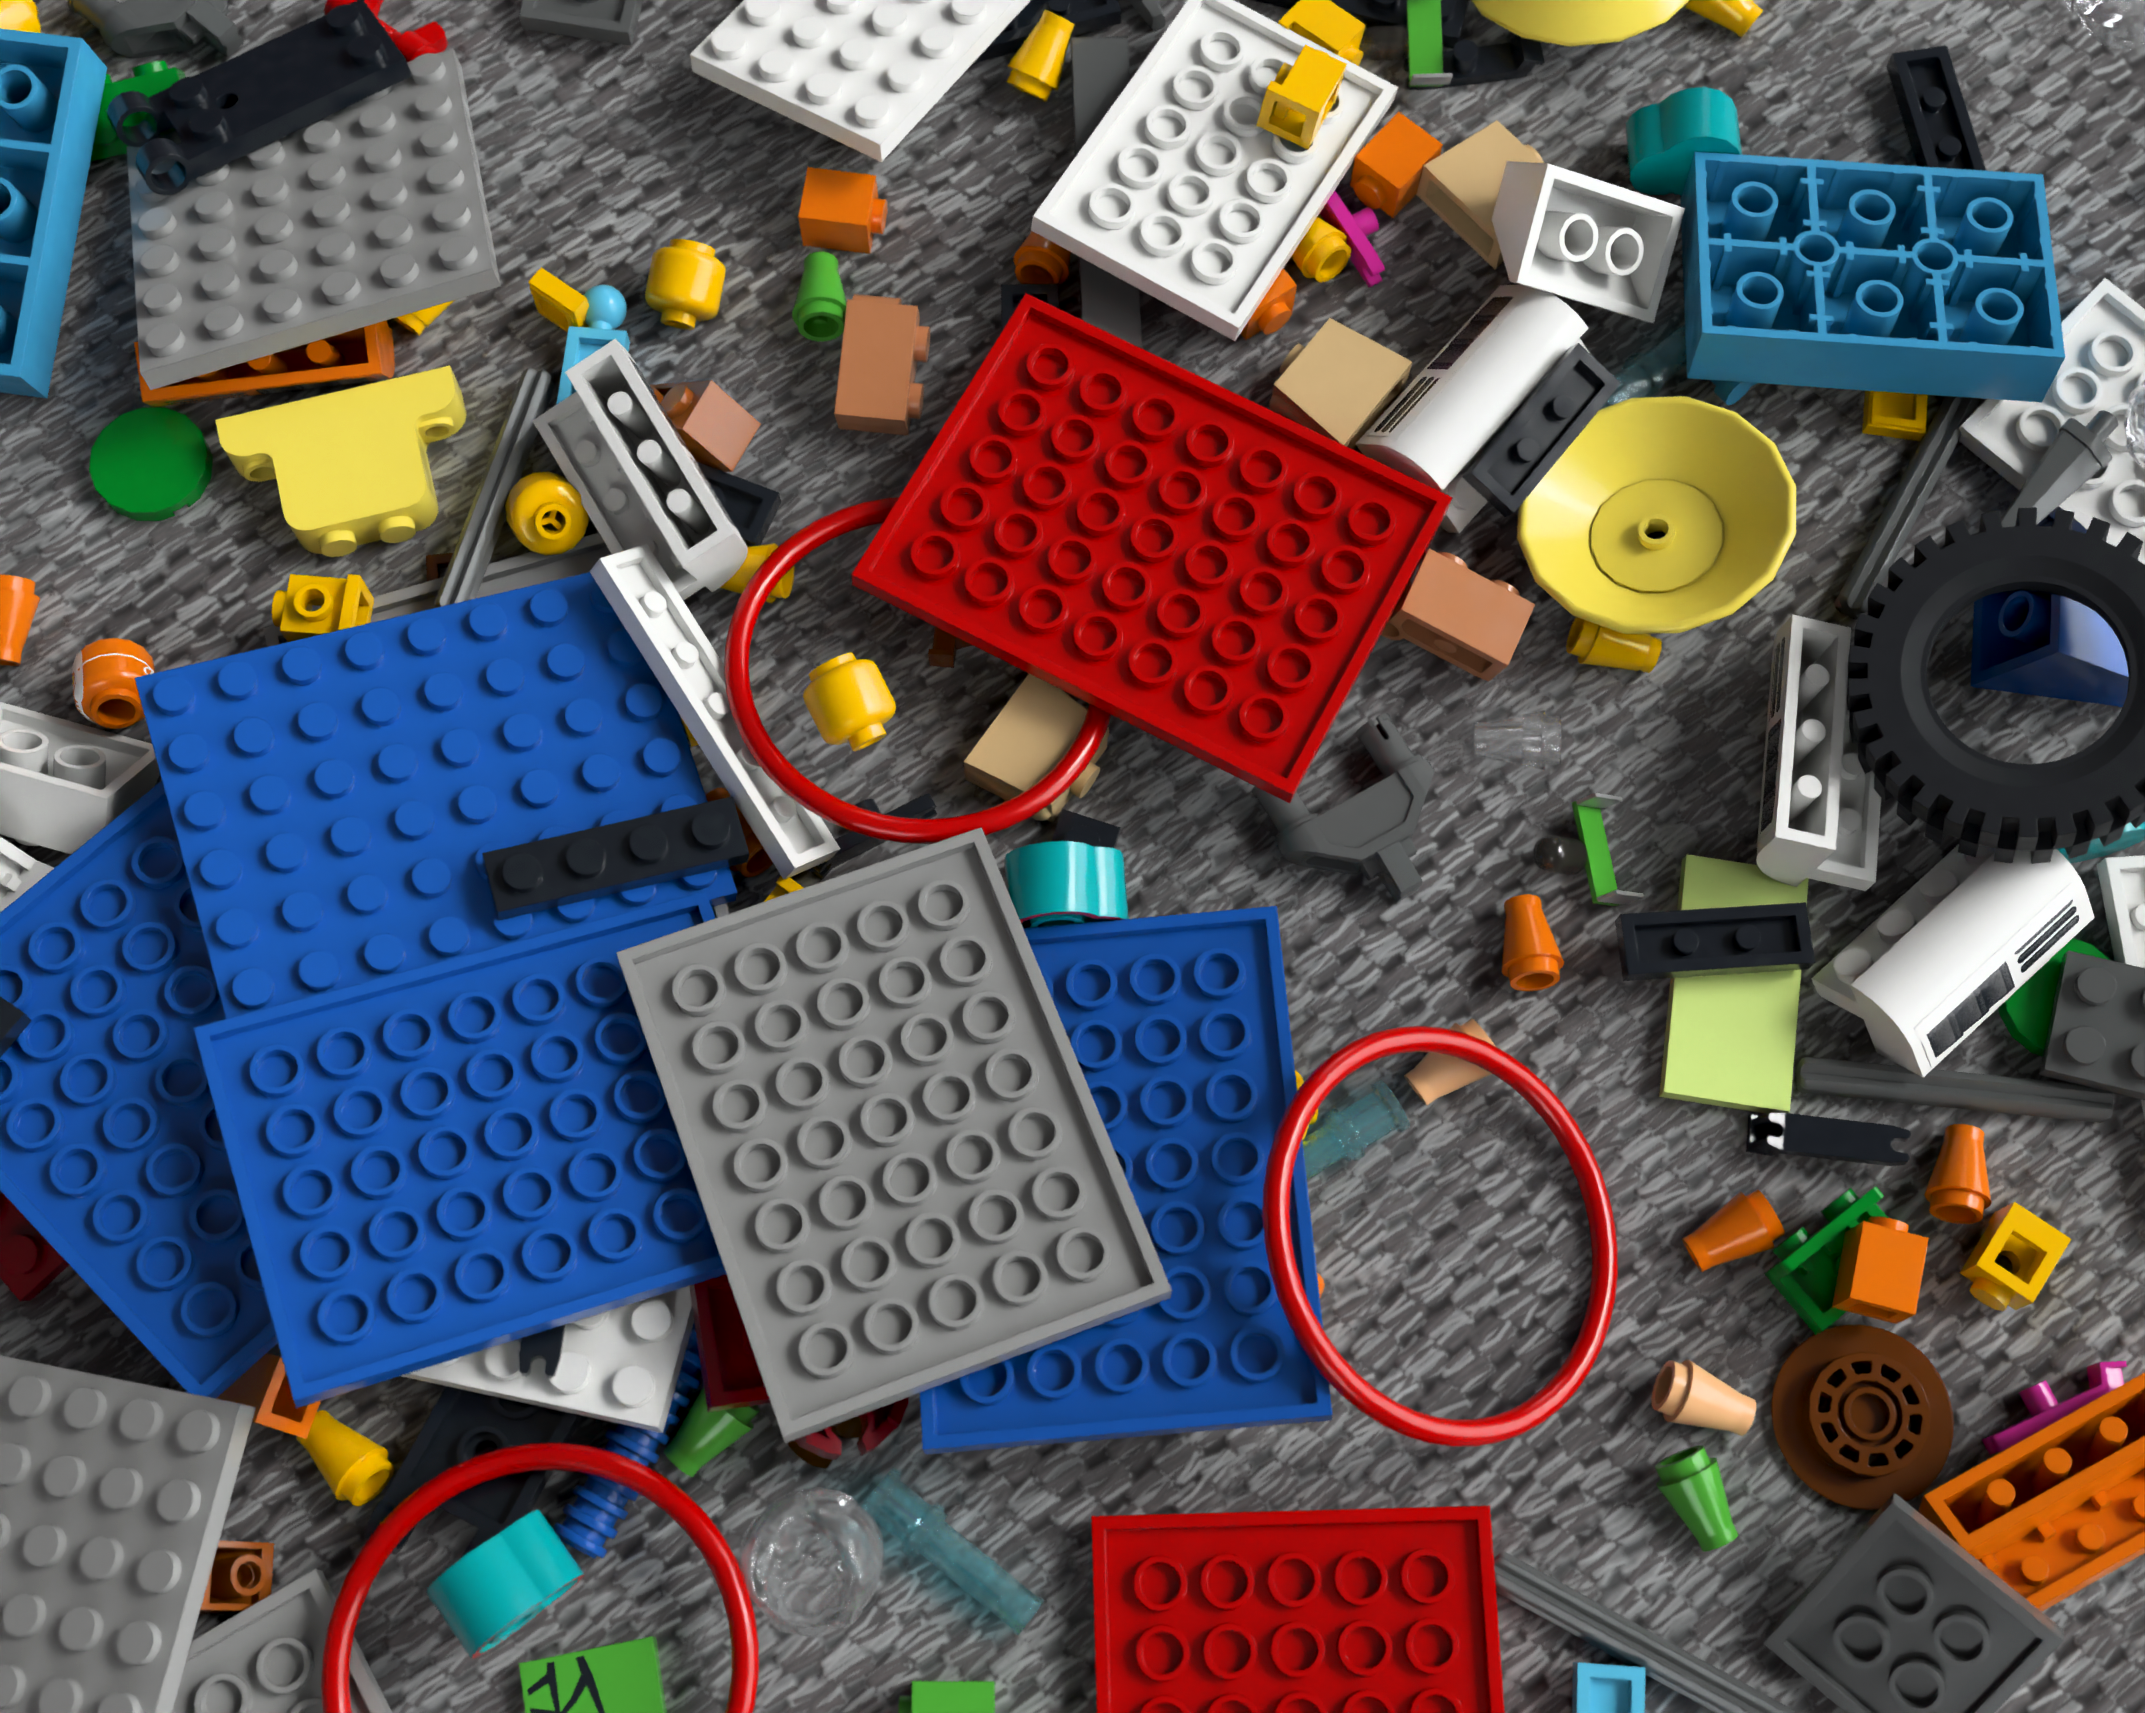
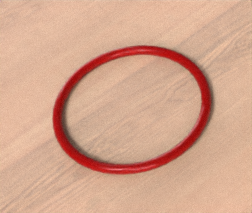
M899 497L863 502L817 519L779 545L751 577L737 602L729 624L725 644L724 676L731 714L741 738L767 776L789 797L826 821L858 834L900 843L934 844L982 827L985 836L1020 823L1050 805L1085 770L1102 742L1108 729L1111 714L1089 704L1085 720L1075 741L1065 756L1040 781L1018 796L997 806L956 817L936 819L903 818L884 815L857 807L815 785L783 756L761 722L750 686L749 653L753 630L759 613L780 579L797 562L811 551L836 537L863 527L883 523Z
M1398 1027L1371 1033L1333 1053L1310 1074L1292 1098L1276 1130L1267 1160L1262 1209L1264 1242L1272 1280L1288 1323L1305 1353L1334 1389L1359 1411L1380 1425L1419 1441L1451 1447H1477L1511 1439L1543 1423L1562 1408L1590 1373L1609 1329L1617 1287L1618 1248L1610 1198L1591 1147L1576 1121L1550 1088L1511 1055L1479 1038L1440 1027ZM1407 1052H1431L1453 1056L1485 1069L1511 1086L1542 1117L1558 1140L1575 1174L1585 1204L1592 1248V1277L1586 1314L1579 1335L1567 1359L1540 1391L1513 1409L1493 1416L1477 1419L1434 1417L1412 1410L1374 1388L1349 1365L1325 1334L1305 1294L1296 1266L1290 1229V1188L1295 1160L1308 1124L1323 1100L1345 1077L1368 1063L1390 1055Z
M530 1443L501 1448L475 1456L450 1467L424 1483L405 1498L379 1524L363 1545L343 1581L327 1627L321 1674L323 1713H352L349 1675L354 1632L361 1608L374 1579L385 1560L401 1539L420 1520L455 1495L485 1481L509 1474L527 1471L561 1470L605 1478L649 1499L666 1512L687 1533L713 1573L728 1619L731 1640V1680L725 1713H753L759 1676V1643L755 1613L747 1584L725 1538L709 1516L683 1490L663 1475L638 1461L615 1452L587 1445Z

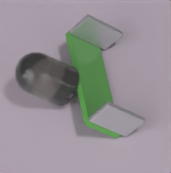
M1407 0V25L1373 26L1363 32L1359 48L1363 51L1365 58L1372 61L1405 60L1408 56L1409 87L1443 86V84L1450 83L1453 73H1443L1441 0Z
M1593 793L1572 802L1579 839L1548 835L1539 839L1534 845L1532 852L1533 860L1543 871L1575 875L1585 867L1594 904L1615 906L1628 904L1644 897L1643 893L1618 890L1600 808H1607L1623 801L1622 797Z

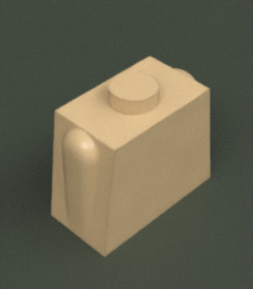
M1498 120L1423 165L1416 194L1494 269L1504 261L1492 223V216L1507 161L1544 163L1540 154L1533 147L1523 145Z
M1329 318L1306 347L1300 343L1297 344L1283 361L1279 371L1282 375L1274 383L1269 410L1354 450L1357 447V441L1406 388L1412 361Z
M1028 674L964 760L965 779L1001 797L1005 801L1018 796L1040 781L1065 756L1081 729L1088 709L1077 703L1063 690ZM1109 727L1097 752L1080 776L1056 800L1031 816V818L1053 822L1073 794L1080 799L1086 795L1099 775L1100 767L1095 765V763L1107 748Z

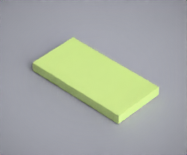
M1686 854L1681 864L1677 910L1806 902L1807 906L1809 878H1806L1795 887L1770 878L1759 869L1758 865ZM1801 970L1670 978L1659 1097L1766 1114L1789 1113Z

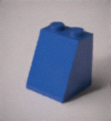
M2038 591L2000 592L1974 601L1971 663L1972 687L2119 707L2124 706L2128 690V667L2125 654L2116 634L2097 612L2069 598Z

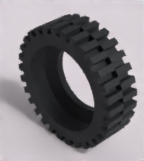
M2018 508L2016 524L2012 527H2002L2000 510L1981 514L1978 533L1970 535L1964 520L1946 526L1945 543L1943 546L1938 547L1930 535L1917 543L1914 550V563L1910 565L1900 557L1888 569V587L1886 588L1877 583L1870 593L1867 615L1860 613L1854 628V646L1850 645L1848 658L1847 710H1849V729L1852 743L1858 742V760L1864 773L1873 771L1875 774V791L1884 802L1892 796L1898 801L1897 816L1909 826L1917 818L1926 822L1925 837L1941 845L1947 834L1960 839L1958 852L1972 857H1976L1979 845L1996 848L1994 862L2013 863L2015 851H2030L2031 864L2050 862L2053 850L2065 847L2068 859L2087 854L2091 840L2099 838L2105 847L2121 838L2125 825L2129 822L2137 828L2145 821V565L2138 560L2143 541L2127 532L2117 547L2107 543L2106 540L2111 523L2093 517L2085 534L2071 530L2075 513L2071 511L2056 509L2053 527L2036 525L2037 508ZM2000 592H2046L2079 602L2097 612L2107 622L2119 639L2125 654L2128 667V690L2124 706L2118 717L2098 740L2082 751L2057 761L2038 764H2017L1990 758L1975 751L1960 741L1946 727L1935 710L1928 689L1927 666L1934 643L1947 623L1963 608L1974 601Z

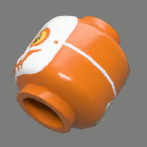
M100 639L86 645L76 654L72 666L73 697L77 710L85 719L105 728L121 729L142 721L145 715L135 677L155 673L152 656L143 646L126 639Z

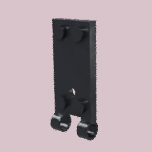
M357 0L350 4L337 6L328 14L200 74L180 79L170 88L150 97L137 91L123 92L110 102L107 108V118L124 144L131 147H141L136 155V167L150 190L160 195H172L183 190L190 181L412 77L405 57L365 1ZM136 112H147L146 117L141 123L135 126H123L125 119L129 115ZM173 128L182 143L177 145L172 140L158 137L161 133ZM176 160L174 166L167 172L152 174L154 167L160 162Z
M446 1386L387 1492L373 1511L364 1532V1539L368 1540L379 1524L405 1498L424 1483L450 1467L475 1457L476 1449L482 1443L494 1442L498 1449L530 1443H569L583 1416ZM553 1470L527 1471L485 1481L460 1492L439 1505V1508L478 1528L461 1558L520 1518L531 1513ZM416 1525L401 1539L391 1554L396 1555L402 1550Z

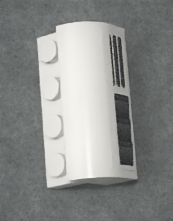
M1520 284L1500 285L1357 441V447L1363 455L1453 497L1440 525L1447 532L1460 533L1488 502L1462 476L1570 347L1579 343L1588 351L1580 339L1588 329V326L1569 305L1552 293Z
M614 339L565 371L576 392L534 419L533 423L568 482L581 494V503L611 554L648 544L682 600L690 597L703 587H707L711 592H714L725 584L743 565L748 553L747 545L629 352Z
M1792 614L1774 637L1756 862L1764 874L1787 885L1797 887L1803 880L1809 878L1866 891L1876 883L1881 797L1874 789L1875 774L1873 771L1865 774L1858 760V742L1852 743L1849 729L1847 696L1851 628Z
M1958 844L1811 978L1817 993L1822 998L1864 1019L1878 1054L1921 1077H1925L2095 918L2081 878L2070 862L2057 849L2053 850L2051 861L2047 863L2031 864L2030 851H2015L2013 863L1994 862L1996 848L1979 845L1976 857L1959 853Z

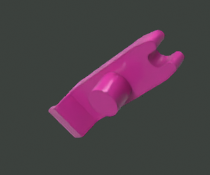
M1334 191L1320 214L1325 222L1346 235V244L1351 248L1350 260L1367 286L1372 287L1382 282V277L1379 273L1385 271V267L1378 254L1366 238V236L1379 230L1377 217L1369 207L1351 215L1337 192Z
M2126 1361L2098 1362L2088 1366L2089 1389L2058 1403L2046 1380L2020 1391L2019 1394L2031 1417L1983 1439L1982 1441L1988 1453L1992 1455L2010 1448L2123 1385L2122 1368L2127 1367Z

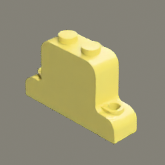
M449 365L220 418L215 421L219 442L241 476L255 482L277 480L284 518L300 544L312 553L323 554L328 557H340L354 552L358 545L382 540L387 543H399L407 541L414 537L417 531L426 529L435 521L438 514V503L427 457V447L431 442L446 439L458 432L465 423L466 410L461 389Z

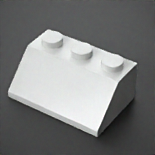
M1507 161L1492 216V223L1510 282L1644 322L1654 323L1685 208L1552 164Z
M0 702V835L14 838L15 841L23 845L43 846L72 854L155 786L160 771L151 743Z

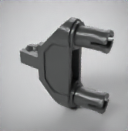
M67 0L68 7L73 12L80 14L100 30L103 42L117 54L126 57L142 58L185 51L202 40L229 58L244 44L242 37L238 35V28L235 23L226 17L230 12L228 0H126L122 3L116 0Z
M1384 713L1376 717L1378 722L1376 726L1371 719L1355 733L1383 774L1380 782L1320 815L1317 813L1310 814L1297 792L1291 803L1285 802L1257 787L1252 789V793L1255 798H1258L1280 833L1276 838L1278 841L1277 847L1286 860L1303 867L1358 875L1363 873L1369 881L1378 876L1398 903L1417 892L1422 885V879L1409 859L1416 855L1417 852L1411 838L1435 770L1428 759H1423L1421 755H1413L1392 723L1390 715Z

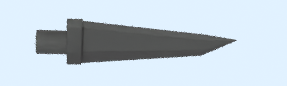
M2101 410L2086 426L2074 418L2068 419L2059 429L2060 433L2002 515V527L2015 526L2018 508H2037L2036 525H2038L2093 475L2103 470L2113 459L2103 442L2117 428L2118 421L2116 417L2110 412Z

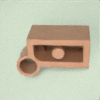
M854 294L852 300L847 299L834 410L839 429L909 436L911 418L921 419L924 384L915 383L917 361L927 362L930 327L919 326L920 314L918 306L902 305L900 298Z
M1429 548L1424 553L1381 636L1391 640L1406 639L1472 675L1490 681L1509 665L1535 604L1521 597L1519 591L1514 586L1501 580H1489L1468 569L1467 564L1461 558L1447 552H1435Z

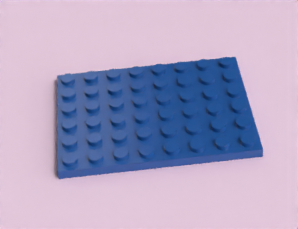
M590 572L135 677L226 1019L706 891L711 907L736 901L737 890L730 869L726 867L498 921L483 865L482 853L708 802L678 711Z
M161 781L0 912V996L20 1009L32 1020L0 1058V1191L188 1393L216 1399L274 1347L278 1340L193 1029L194 1027L224 1020L226 1017L165 789Z
M706 891L193 1028L296 1408L726 1274L616 952L715 919Z
M1277 906L1023 928L1172 1293L1169 1299L920 1392L922 1448L924 1453L927 1455L1331 1421L1333 1414L1329 1382L1305 1353L1288 1323L1272 1280L1264 1242L1262 1209L1267 1160L1279 1123L1297 1092ZM1302 1140L1295 1160L1290 1188L1289 1216L1291 1241L1303 1289L1316 1318L1323 1328Z

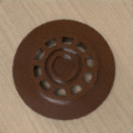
M1842 1325L1826 1329L1817 1335L1814 1334L1802 1342L1789 1355L1775 1382L1771 1413L1779 1448L1797 1476L1815 1492L1833 1502L1857 1509H1880L1893 1493H1896L1907 1502L1929 1487L1946 1463L1954 1433L1953 1409L1946 1386L1934 1365L1918 1348L1890 1331L1867 1325ZM1851 1365H1860L1865 1374H1856ZM1881 1372L1890 1377L1891 1380L1889 1381L1882 1377ZM1832 1374L1842 1380L1836 1387L1827 1383V1379ZM1819 1397L1827 1399L1826 1412L1820 1413L1818 1411ZM1909 1419H1911V1431L1908 1430ZM1821 1424H1827L1833 1435V1439L1829 1442L1823 1433ZM1900 1443L1903 1451L1897 1456L1894 1447ZM1842 1447L1854 1453L1851 1460L1839 1454V1450ZM1879 1454V1466H1869V1455Z

